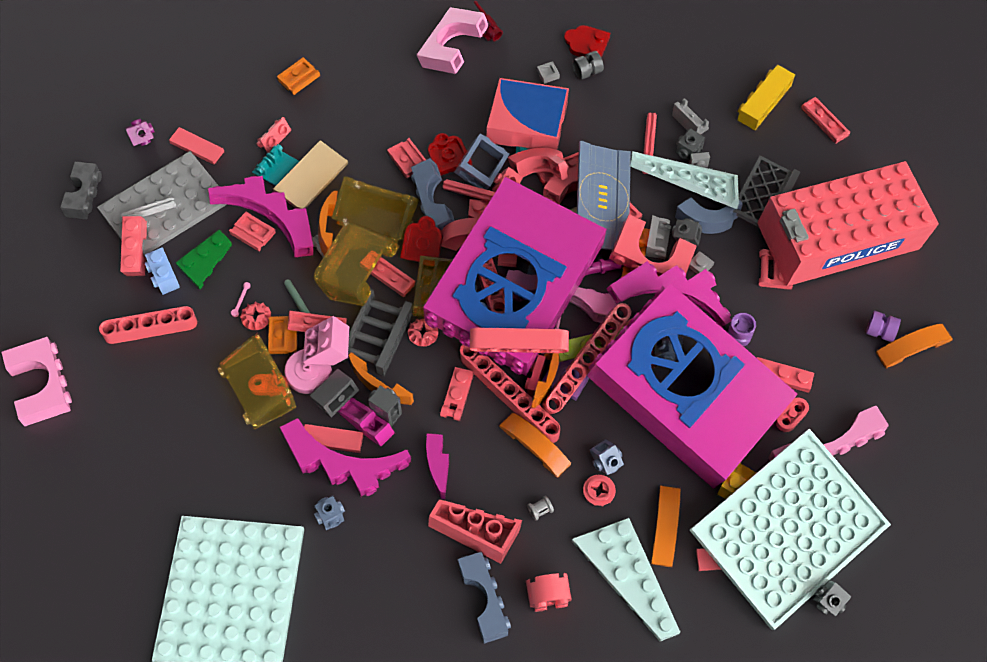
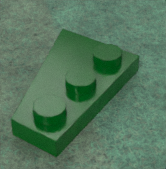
M218 230L178 260L176 265L201 289L205 279L208 276L210 277L213 268L222 260L232 246V243Z

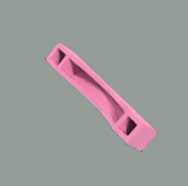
M508 270L507 280L535 294L538 284L537 275L524 274L519 270ZM579 287L570 300L571 303L586 312L593 321L599 323L617 305L609 293L603 294L593 289ZM512 293V300L518 302L525 301L524 298Z
M873 406L860 412L850 430L842 437L824 444V446L832 456L837 453L842 455L855 445L860 447L871 438L876 440L884 436L885 430L889 425L878 407ZM791 443L773 450L769 460L774 459Z

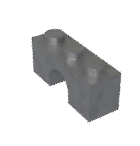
M75 162L70 177L75 187H81V189L73 193L65 192L60 208L65 217L87 219L88 214L92 211V201L97 195V185L101 181L102 174L96 164Z

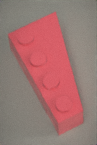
M439 500L429 515L428 527L477 552H482L486 557L501 564L520 531L522 520H511L504 518L505 516L492 515L484 513L483 510H472L465 508L463 505Z

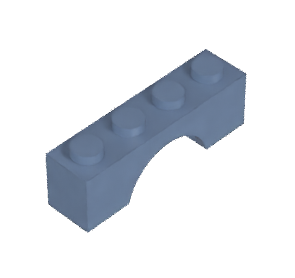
M429 158L411 167L413 172L411 177L417 185L416 194L422 202L420 207L423 214L433 218L436 227L442 230L447 224L455 220L452 211L445 204L434 203V190L442 181L438 165Z
M482 552L458 559V566L464 585H472L479 588L487 598V607L477 618L483 643L485 644L508 636V629L511 628L507 616H503L501 609L504 608L501 596H496L494 589H497V584L494 576L490 577L488 570L491 567L488 558H484Z

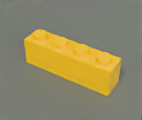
M778 64L773 70L770 69L765 77L766 79L759 82L756 91L751 92L745 104L742 103L739 107L738 121L756 130L792 86L795 74Z

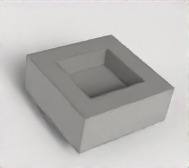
M553 61L537 66V72L543 84L560 78V74Z
M709 152L691 154L689 164L708 168Z
M699 251L692 258L688 268L698 274L705 269L709 271L713 267L714 262Z

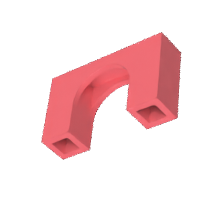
M630 214L627 216L609 259L618 265L630 268L632 271L648 261L649 264L654 265L658 277L676 265L687 273L696 245L679 238L673 246L668 261L663 263L652 262L644 257L639 248V239L646 222Z

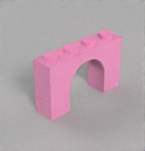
M450 7L417 54L423 68L456 74L464 60L459 49L444 47V44L449 39L458 35L481 38L489 26L485 14Z
M48 337L2 352L5 368L11 376L33 369H43L49 372L48 383L42 391L14 402L18 419L24 426L71 411L69 403H72L71 396L65 390L67 381L65 376L61 375L60 370H63L60 359L56 357L58 349L55 342L51 343Z

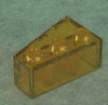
M420 256L413 316L424 317L423 307L453 259Z

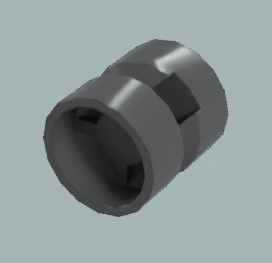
M592 51L585 54V57L580 56L572 60L573 71L579 80L604 70L603 61L597 51Z

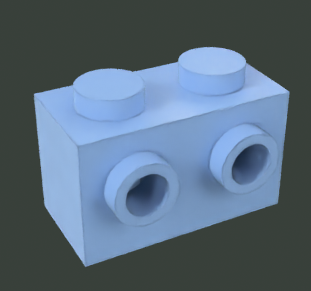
M163 247L145 254L147 259L145 266L148 273H153L154 276L151 277L155 288L159 286L162 295L180 288Z

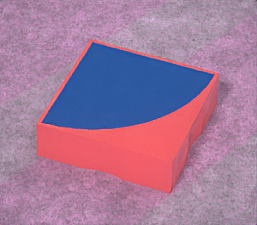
M500 78L487 125V137L494 144L558 150L561 126L568 103L569 88Z

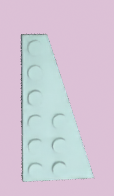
M632 151L630 167L737 209L739 204L738 175Z
M629 518L572 539L573 544L584 553L588 561L592 562L603 578L628 603L632 611L636 612L659 641L680 633Z

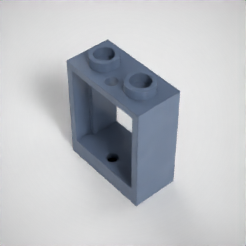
M479 134L472 142L454 173L471 185L487 190L508 158L509 153L504 148L494 144L487 136ZM477 146L499 160L489 178L467 163Z

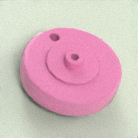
M304 349L295 352L287 360L284 369L285 377L293 390L303 394H312L332 374L331 365L303 363Z

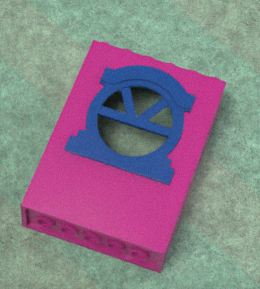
M505 177L424 305L423 310L426 324L431 328L436 329L437 327L450 338L455 337L459 339L460 343L467 347L470 345V329L472 328L554 329L602 248L607 229ZM506 253L515 254L529 261L533 265L538 279L535 294L486 269L483 265L489 259ZM477 274L494 282V284L479 292L475 290ZM504 288V314L490 311L482 305L480 300ZM512 293L524 298L529 303L522 309L513 312ZM478 352L483 356L488 355L494 358V361L500 365L505 364L511 367L514 373L518 375L522 373L525 376L539 353Z
M671 283L666 288L662 286L655 296L644 305L643 309L632 318L631 322L619 332L618 336L606 346V349L594 359L593 363L589 366L591 371L587 375L713 489L728 478L797 395L793 389ZM678 335H684L697 341L686 356L682 350ZM668 336L678 362L652 356L651 352L656 342ZM703 348L706 349L714 365V378L710 387L700 395L689 397L680 396L667 390ZM651 364L673 370L660 383L652 371Z

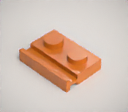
M303 57L279 74L277 80L295 95L320 76V72Z
M288 316L269 317V354L297 352L298 331L287 330Z

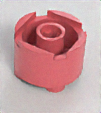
M559 573L535 577V582L530 583V579L526 580L529 605L534 607L535 612L547 610V606L555 605V608H564L572 600L568 575L563 573L562 578H559Z

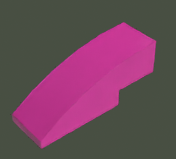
M351 398L338 411L350 424L379 446H382L395 433L388 422L376 416L372 409L354 398Z
M427 434L426 450L431 479L440 498L445 499L449 454H442L443 435Z

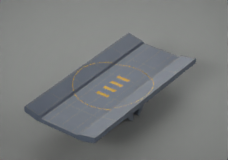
M580 140L577 214L607 229L601 249L612 251L623 222L630 214L631 151L613 150L591 145Z

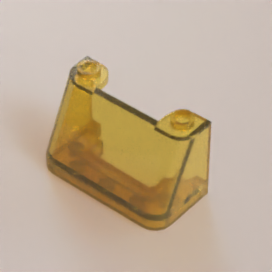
M344 176L332 219L337 220L336 224L347 227V224L386 235L388 240L398 243L399 239L403 240L406 228L412 220L419 200L414 196L403 195Z
M347 222L343 225L314 274L315 282L330 300L364 306L371 294L366 280L381 255L392 257L399 248V245L393 238L360 224Z
M258 333L248 338L219 362L220 367L217 368L222 378L226 377L245 411L242 414L247 425L251 424L254 430L297 408L285 379Z

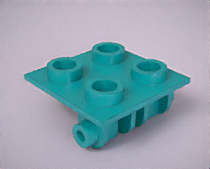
M277 144L256 165L252 173L257 176H263L264 180L276 186L300 161L282 152L283 147Z

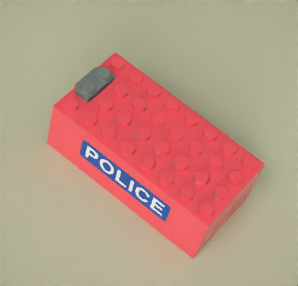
M906 161L772 196L757 222L786 286L919 250L939 224Z

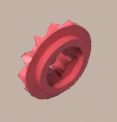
M255 301L254 304H247V307L242 309L241 322L250 330L263 329L269 324L271 311L264 303L260 304ZM255 311L258 312L256 321L254 320L253 316H251L254 315Z
M424 318L416 319L415 322L410 323L408 337L417 346H429L436 341L438 328L434 329L428 326ZM424 326L428 332H425L422 338L420 331Z
M604 475L591 476L586 480L583 487V495L587 502L592 503L594 506L599 505L603 507L611 503L616 493L613 481ZM602 484V491L605 493H601L600 496L596 497L594 489H598Z

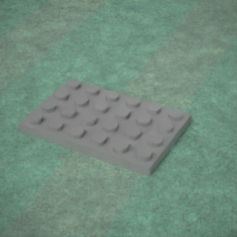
M189 151L97 208L122 240V212L173 197L176 203L174 208L143 217L147 221V237L142 243L143 255L145 256V254L160 247L227 204H210L208 188L218 186V184L192 152Z

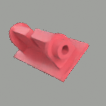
M282 117L276 120L269 128V132L257 139L258 142L256 144L260 148L264 147L266 152L269 153L272 147L279 144L291 131L285 118Z

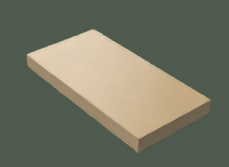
M320 140L275 186L273 191L278 193L284 192L286 201L293 207L307 208L347 166L348 161Z

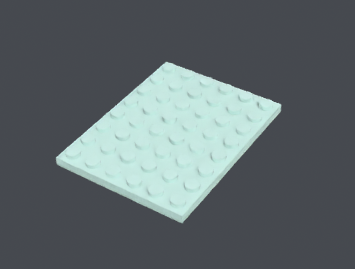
M808 429L691 528L690 531L769 628L775 630L814 595L820 586L825 585L891 524L815 434Z
M182 516L152 662H283L304 527Z

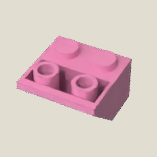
M332 316L306 330L303 363L335 365L348 358L349 326Z

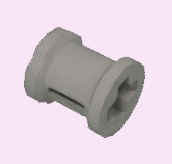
M546 495L542 497V500L527 505L529 513L535 521L540 516L554 511Z

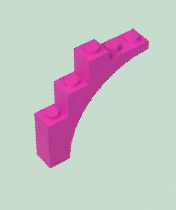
M263 176L244 178V184L241 185L234 184L232 186L208 188L210 204H228L251 209L267 217L278 226L288 239L294 257L313 255V241L306 208L288 210L284 192L266 194Z
M647 261L606 288L615 303L619 304L631 297L656 293L662 286L666 288L671 283L689 300L711 315L720 327L732 321L728 309L719 302L718 294L711 290L717 284L715 283L714 275L707 271V269L687 280L684 270L676 265L658 277L654 265L649 264Z
M298 418L280 427L282 435L303 474L306 472L312 473L321 465L331 485L335 483L337 485L342 484L350 476L360 496H369L375 493L377 488H379L377 479L383 480L389 477L391 472L396 469H405L411 462V456L407 450L381 458L360 459L342 455L316 441L306 431Z

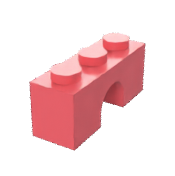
M122 216L121 272L126 276H145L146 258L143 255L142 243L147 237V221L142 216Z

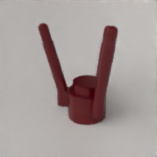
M475 0L474 4L481 13L485 14L486 20L489 23L486 34L484 33L482 36L487 41L490 39L497 41L502 36L503 31Z

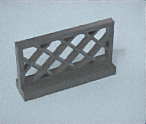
M759 156L739 194V200L745 204L747 211L742 212L735 209L733 212L737 213L736 216L759 227L757 224L758 220L755 219L754 214L763 213L765 207H763L761 200L791 192L800 171L796 169L790 171ZM759 164L766 165L768 170L761 172ZM780 172L786 176L784 179L777 180L775 173ZM771 174L773 181L766 183L763 175ZM759 177L762 184L754 185L752 178ZM775 185L778 192L771 194L768 186ZM764 188L766 195L759 196L756 189ZM752 190L754 198L747 199L745 192ZM757 201L759 209L752 210L749 203Z

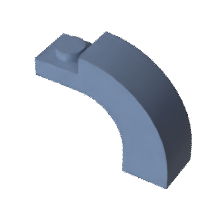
M689 198L677 206L675 218L677 220H683L684 218L692 219L694 222H699L702 227V233L714 234L732 228L733 221L738 216H736L737 213L733 212L735 208L730 206L720 210H708L701 207L692 198ZM740 200L737 209L741 211L743 203Z

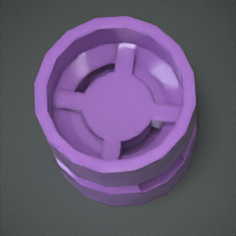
M874 310L869 320L866 334L874 337L880 335L883 340L893 342L901 319L893 316L887 318L884 313Z
M736 314L732 318L727 333L742 346H746L751 341L756 328V321L750 314Z

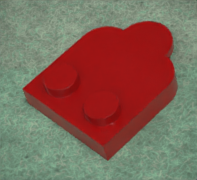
M582 25L577 27L576 30L570 29L566 31L564 39L570 45V52L575 56L585 57V54L597 51L602 57L611 33Z
M444 133L436 135L433 142L428 146L429 157L438 165L440 175L455 171L467 152L461 138L457 136L449 137ZM471 158L467 162L469 165H472Z
M423 216L417 223L407 226L400 258L438 265L443 233L436 227L433 218Z

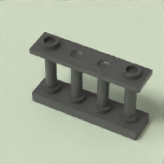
M370 289L368 295L363 297L362 308L349 333L348 356L350 353H353L360 359L374 363L377 374L385 376L413 315V303L405 301L403 307L397 308L375 300L374 290ZM371 307L397 315L396 323L390 324L368 316ZM367 323L389 331L390 336L388 339L383 340L360 332L363 324ZM356 339L380 346L383 351L381 355L375 356L352 347Z

